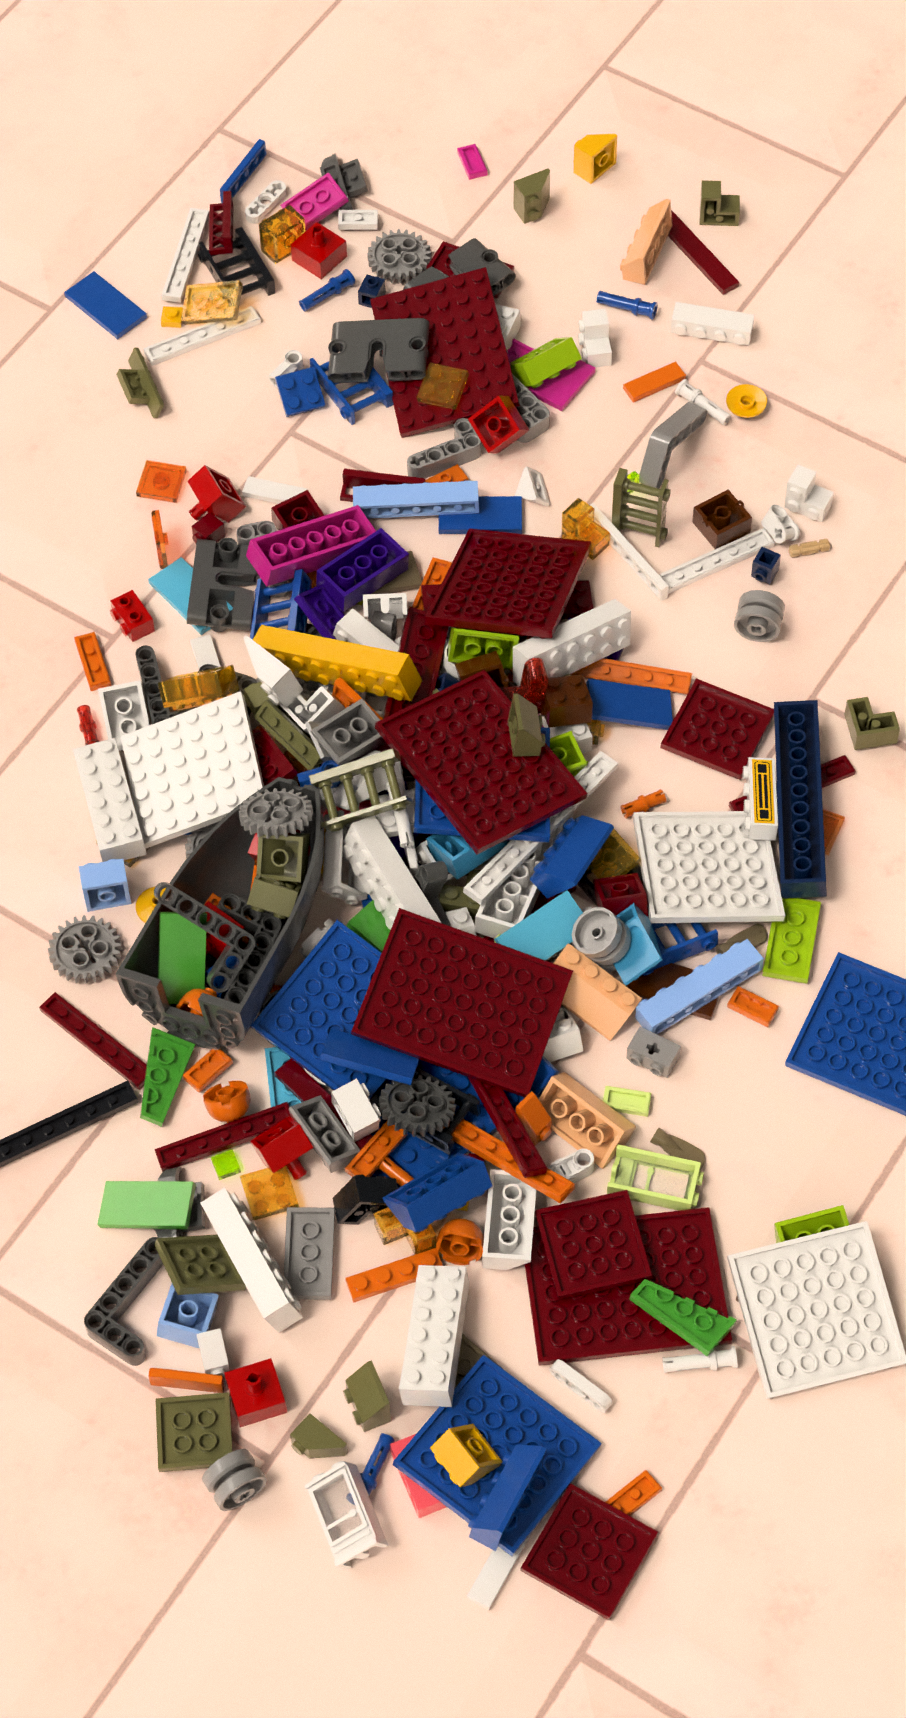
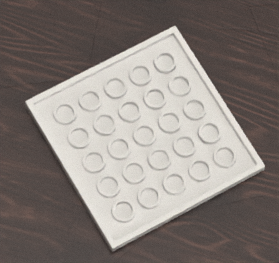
M241 691L121 736L135 812L145 849L221 821L235 807L264 787L246 702Z
M744 811L633 813L632 819L643 885L647 894V909L650 923L784 921L785 912L770 840L749 839L748 830L744 829L745 817H748V813H744Z
M867 1221L727 1256L766 1399L906 1364L905 1350Z

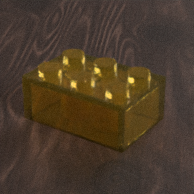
M233 664L173 676L158 683L163 707H172V710L182 709L188 705H192V707L199 706L208 701L213 702L232 695L233 692L239 690Z

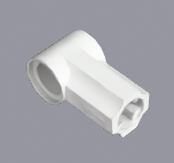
M298 350L286 352L284 361L268 375V381L271 382L272 386L277 388L276 376L304 369L301 352Z

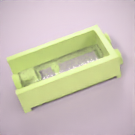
M617 1144L616 1158L611 1170V1179L607 1185V1194L628 1190L630 1200L678 1211L692 1209V1206L697 1207L699 1193L695 1191L697 1185H702L704 1172L700 1171L701 1162Z

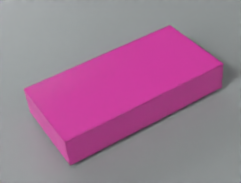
M476 144L457 148L458 156L469 180L487 176L486 166Z

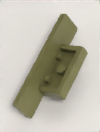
M134 347L128 359L131 369H119L116 374L129 404H147L152 417L158 418L164 408L163 399L160 397L139 348Z

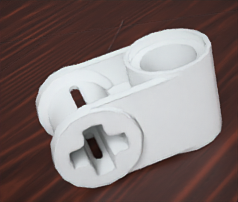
M777 504L771 505L762 519L761 525L768 531L776 543H783L786 540L796 541L800 536L798 525L782 506Z
M579 1149L564 1158L557 1159L548 1168L576 1183L592 1175L594 1172V1156L588 1149ZM580 1161L589 1162V1164L585 1166L579 1165L578 1163Z

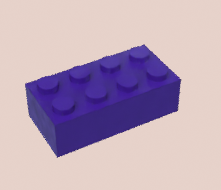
M380 528L317 570L316 586L322 585L337 606L345 612L363 600V595L372 594L408 570L409 553Z

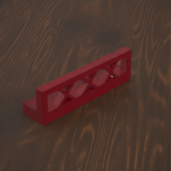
M223 191V203L210 204V255L233 253L234 206L231 191ZM223 210V212H221L220 214L214 212ZM218 221H222V222H223V223L220 224V225H217V224H216ZM219 232L223 233L220 237L216 236ZM218 244H221V245L224 246V247H216V248H214V247L217 246Z
M344 468L340 501L353 502V495L346 494L347 488L353 489V487L362 485L424 483L426 480L425 478Z

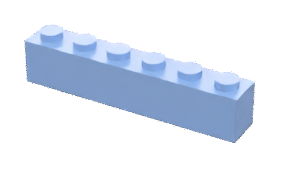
M478 481L353 487V506L358 505L368 519L479 513Z
M748 939L741 943L737 942L725 953L715 955L709 963L697 966L691 974L686 977H679L673 985L660 989L652 998L639 1002L636 1007L635 1018L643 1028L659 1034L761 971L764 958Z

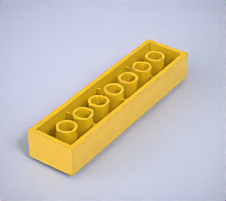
M265 625L260 626L253 638V641L286 665L295 677L305 681L311 680L320 682L323 685H334L335 680L341 677L352 689L361 693L369 692L381 697L388 696L396 700L412 701L422 682L409 654Z

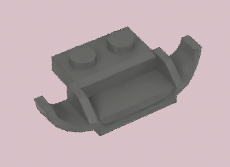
M334 153L323 160L320 167L321 175L324 176L329 172L347 196L349 202L341 206L340 209L354 210L350 198L368 191L360 162L357 158L340 165L339 158Z
M178 1166L165 1170L157 1181H179V1173L182 1172V1168ZM195 1182L196 1188L188 1229H154L158 1238L183 1237V1232L205 1229V1211L201 1205V1202L205 1200L204 1184L202 1182Z

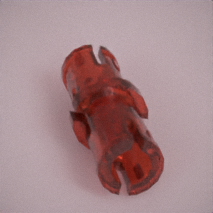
M81 705L77 708L80 720L79 728L84 735L85 745L99 742L95 730L97 728L96 722L92 719L89 705Z

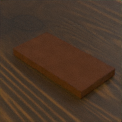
M670 963L655 969L649 975H640L638 979L630 982L626 987L640 996L641 1000L650 999L660 989L668 988L679 977H686L694 969ZM719 997L694 1011L691 1015L711 1021Z

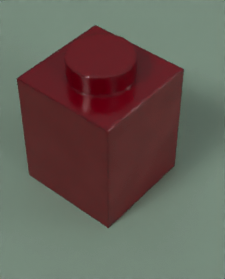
M210 513L191 526L192 539L195 543H197V539L214 540L218 543L226 536L224 523Z

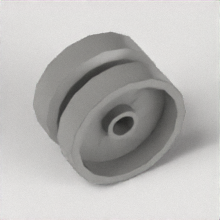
M750 590L743 593L739 598L734 620L736 632L742 637L755 642H769L776 639L780 634L785 611L783 600L777 595L763 590Z
M594 907L586 910L578 917L573 925L572 940L575 947L593 962L599 965H611L625 956L630 947L631 933L626 923L613 912L604 907Z
M238 1449L221 1457L205 1471L202 1477L207 1490L215 1493L213 1496L214 1501L222 1511L233 1510L247 1503L259 1494L267 1483L262 1470L259 1467H254L255 1460L247 1449Z

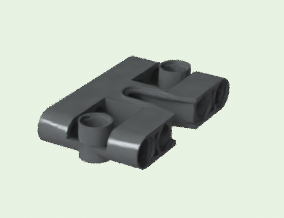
M476 238L469 240L448 255L451 260L449 267L454 275L486 267L493 296L510 286L515 280L516 274L498 258V253L495 250L488 249ZM431 266L407 282L403 290L448 278L449 276Z
M424 318L335 322L332 326L331 342L328 346L330 353L328 379L334 383L368 382L374 365V355L378 350H383L382 356L389 381L421 380L425 378L427 358L429 357L428 339L430 322Z
M223 538L219 543H216L214 540L197 539L186 624L207 626L215 632H223L226 629L250 631L254 591L238 587L256 585L257 572L246 557L249 544L237 545V542L232 538ZM227 602L233 607L231 611L228 609Z

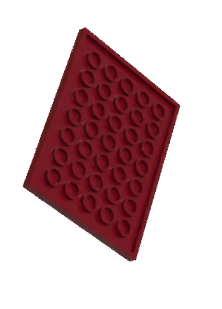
M486 267L370 299L375 320L424 318L430 322L428 339L429 357L427 358L425 378L403 381L388 380L389 387L393 391L392 400L401 438L455 424L461 418L468 419L498 395L509 396L515 407L520 406Z
M469 528L425 616V624L449 626L457 629H475L476 631H492L499 634L510 633L519 636H536L542 639L553 638L591 551V541Z
M485 670L375 723L377 732L391 749L393 748L399 752L402 763L477 855L586 799L588 794L546 743L545 747H541L540 756H513L508 727L511 701Z
M399 908L351 1034L526 1097L531 1090L573 970Z
M710 1208L635 1215L652 1273V1279L649 1281L673 1291L674 1295L678 1297L692 1299L695 1301L694 1304L708 1309L710 1307L717 1310V1314L728 1318ZM538 1226L533 1227L531 1262L524 1264L538 1366L554 1364L557 1359L568 1363L695 1348L629 1300L631 1293L642 1282L558 1300ZM731 1330L718 1345L732 1344Z

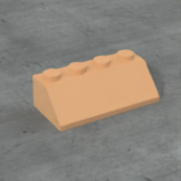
M665 199L649 207L646 215L642 216L641 226L639 230L635 231L634 241L628 246L627 256L625 259H622L620 264L624 280L646 284L672 227L670 199Z
M568 943L553 962V964L573 970L561 1005L610 1041L632 1014L642 998Z
M565 1072L552 1076L539 1098V1101L552 1119L551 1130L577 1150H590L594 1156V1163L602 1169L616 1156L617 1144L625 1146L636 1128L633 1123Z

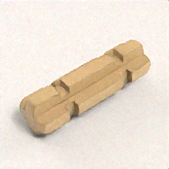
M825 538L820 539L819 542L815 540L800 543V546L798 544L790 545L789 555L793 558L798 557L799 554L803 556L818 553V550L821 552L828 551L830 543Z

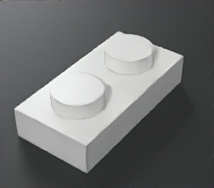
M339 210L338 230H378V210Z

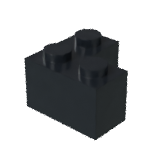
M365 1175L353 1176L332 1198L337 1223L359 1225L369 1214L390 1215L392 1211L385 1204L383 1197L398 1189L396 1178H386L385 1176L365 1177Z

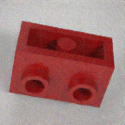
M133 590L110 600L112 607L110 614L113 620L120 623L123 635H128L132 642L155 632L153 618Z

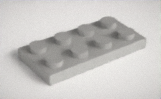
M287 1207L284 1276L291 1286L290 1292L298 1300H331L335 1208Z

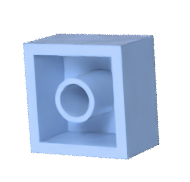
M123 858L78 866L87 912L132 904Z
M171 1284L158 1321L156 1336L199 1348L196 1334L210 1330L217 1309L219 1295L215 1293L178 1295L173 1284Z

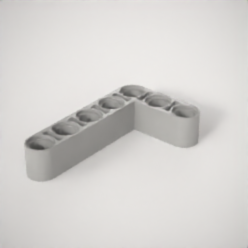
M687 402L654 429L648 441L638 482L655 488L661 487L672 450L704 423L707 409Z

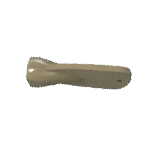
M755 924L737 933L726 943L717 945L716 953L723 954L733 944L741 943L746 939L756 948L765 943L767 939L766 930L761 924Z
M660 1127L656 1130L650 1143L660 1146L670 1156L701 1162L700 1170L703 1168L705 1155L702 1150L683 1139L667 1134Z

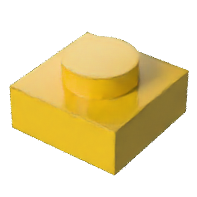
M163 306L161 327L181 328L184 313L183 307Z

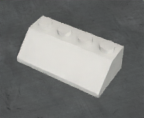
M490 1169L492 1187L488 1189L482 1266L484 1269L508 1270L531 1262L536 1189L504 1170Z

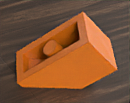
M531 1091L516 1106V1114L536 1146L541 1140L545 1141L551 1134L552 1119L537 1096Z

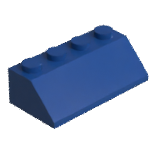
M584 815L575 819H568L563 824L564 829L553 839L554 844L552 847L544 852V859L534 867L533 870L535 872L530 878L532 883L546 898L576 886L614 829L612 824Z
M457 1153L383 1197V1200L404 1228L414 1232H421L432 1222L445 1218L447 1213L452 1210L462 1208L472 1198L482 1196L487 1189L492 1187V1183L484 1161Z
M516 1444L513 1452L507 1451L502 1461V1464L505 1465L501 1473L497 1471L490 1484L494 1486L491 1493L485 1492L479 1506L483 1507L479 1515L474 1513L468 1524V1527L471 1528L469 1538L494 1551L497 1550L541 1467L547 1448Z

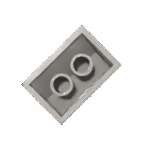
M321 1095L289 1108L291 1118L300 1124L314 1147L313 1149L331 1173L345 1168L360 1152L358 1146Z

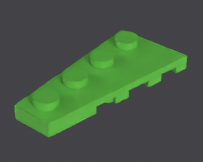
M152 1027L140 1118L162 1127L195 1044Z
M646 1279L631 1293L629 1298L630 1301L706 1356L714 1350L737 1322V1319L729 1316L726 1318L719 1315L717 1310L710 1307L708 1309L694 1304V1300L687 1297L685 1299L674 1295L673 1291Z

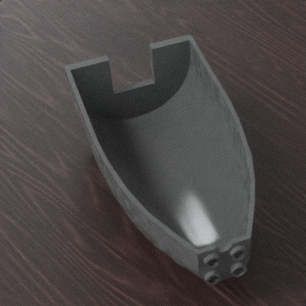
M278 777L257 791L264 794L266 789L269 792H273L274 788L277 791L286 788V792L294 789L295 794L302 792V796L307 795L308 800H311L313 815L312 821H309V826H303V831L299 830L301 833H309L310 846L307 874L305 880L300 882L303 883L301 892L290 916L286 917V919L279 918L282 924L281 929L241 1003L237 1004L238 1002L230 998L231 1001H227L202 993L198 1002L203 1016L176 1008L177 1004L168 1003L161 979H158L160 912L174 911L158 901L116 972L118 983L125 998L132 1006L136 1004L143 1011L141 1015L153 1025L159 1023L168 1030L167 1033L206 1049L219 1050L221 1046L232 1049L244 1040L299 940L319 886L324 856V828L322 827L324 817L320 790L313 785L299 787L295 780ZM243 802L230 811L207 833L170 881V884L202 904H205L212 893L220 898L225 894L232 893L248 901L255 860L248 854V850L255 834L251 835L250 830L245 831L244 826H241L239 811ZM170 888L165 889L161 899H167L171 896ZM190 900L181 902V911H187L190 908ZM241 942L240 947H245L246 945ZM207 953L205 959V972L217 961L209 953ZM248 962L251 966L255 967L252 962Z

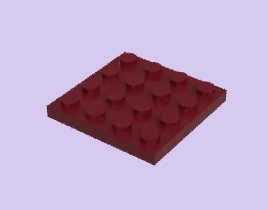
M696 678L665 734L660 748L741 780L743 766H747L748 757H753L774 718V709Z
M628 1190L535 1210L536 1222L558 1300L638 1283L644 1279H652L651 1269Z
M570 1483L522 1564L520 1571L609 1621L656 1540L658 1531Z

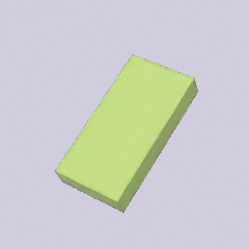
M605 1086L603 1102L615 1111L648 1117L651 1092Z

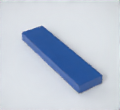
M259 139L222 185L220 188L221 203H223V191H231L233 199L267 154L264 140Z

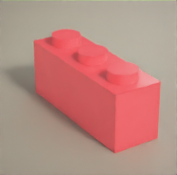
M416 1434L390 1444L393 1460L396 1459ZM398 1470L418 1518L446 1508L443 1503Z

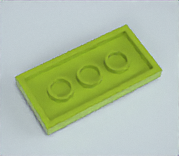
M782 898L785 918L784 921L771 922L762 976L807 984L821 902L801 898Z

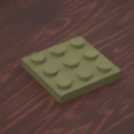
M218 1234L156 1239V1250L178 1295L245 1290L246 1285Z
M229 1392L155 1399L159 1472L209 1468L218 1459L233 1452Z

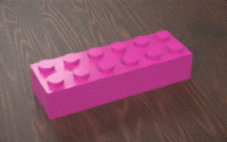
M356 505L250 539L246 557L267 587L294 578L295 570L303 569L306 574L318 570L376 532L361 508Z

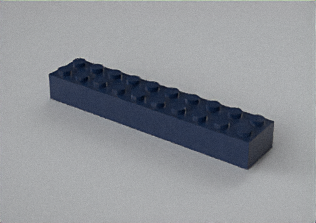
M818 700L774 702L781 897H827Z

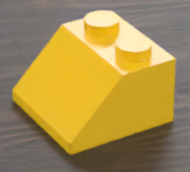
M591 134L578 140L574 145L573 173L592 184L616 164L617 135Z
M474 1424L449 1428L430 1447L435 1454L436 1461L445 1467L450 1479L459 1487L474 1484L502 1464V1460Z

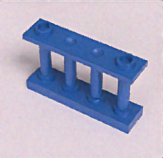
M314 358L310 359V367L315 368L319 384L339 408L343 419H347L351 425L355 424V412L375 402H382L386 408L393 406V391L374 367L371 370L368 382H360L340 392L335 386L339 383L329 380L325 373L328 371L329 361L319 366ZM366 388L373 390V395L351 406L346 398Z
M303 569L295 570L294 580L287 584L266 587L261 578L257 580L250 632L252 640L261 625L275 628L288 626L287 630L306 634L308 617L294 600L298 594L310 590L312 586V580ZM292 591L290 600L269 604L270 596ZM290 608L288 617L267 621L268 613Z
M651 923L663 960L642 975H649L655 969L667 964L676 963L703 951L712 950L718 945V931L715 929L706 932L701 923H690L698 936L686 941L676 923ZM664 926L668 927L677 942V945L667 949L655 932L656 929Z

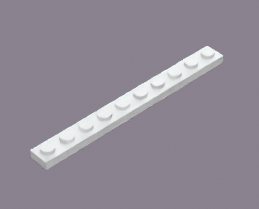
M600 751L574 777L588 793L587 798L617 769L618 762ZM586 799L551 816L550 835ZM511 840L464 887L463 893L482 905L543 842Z

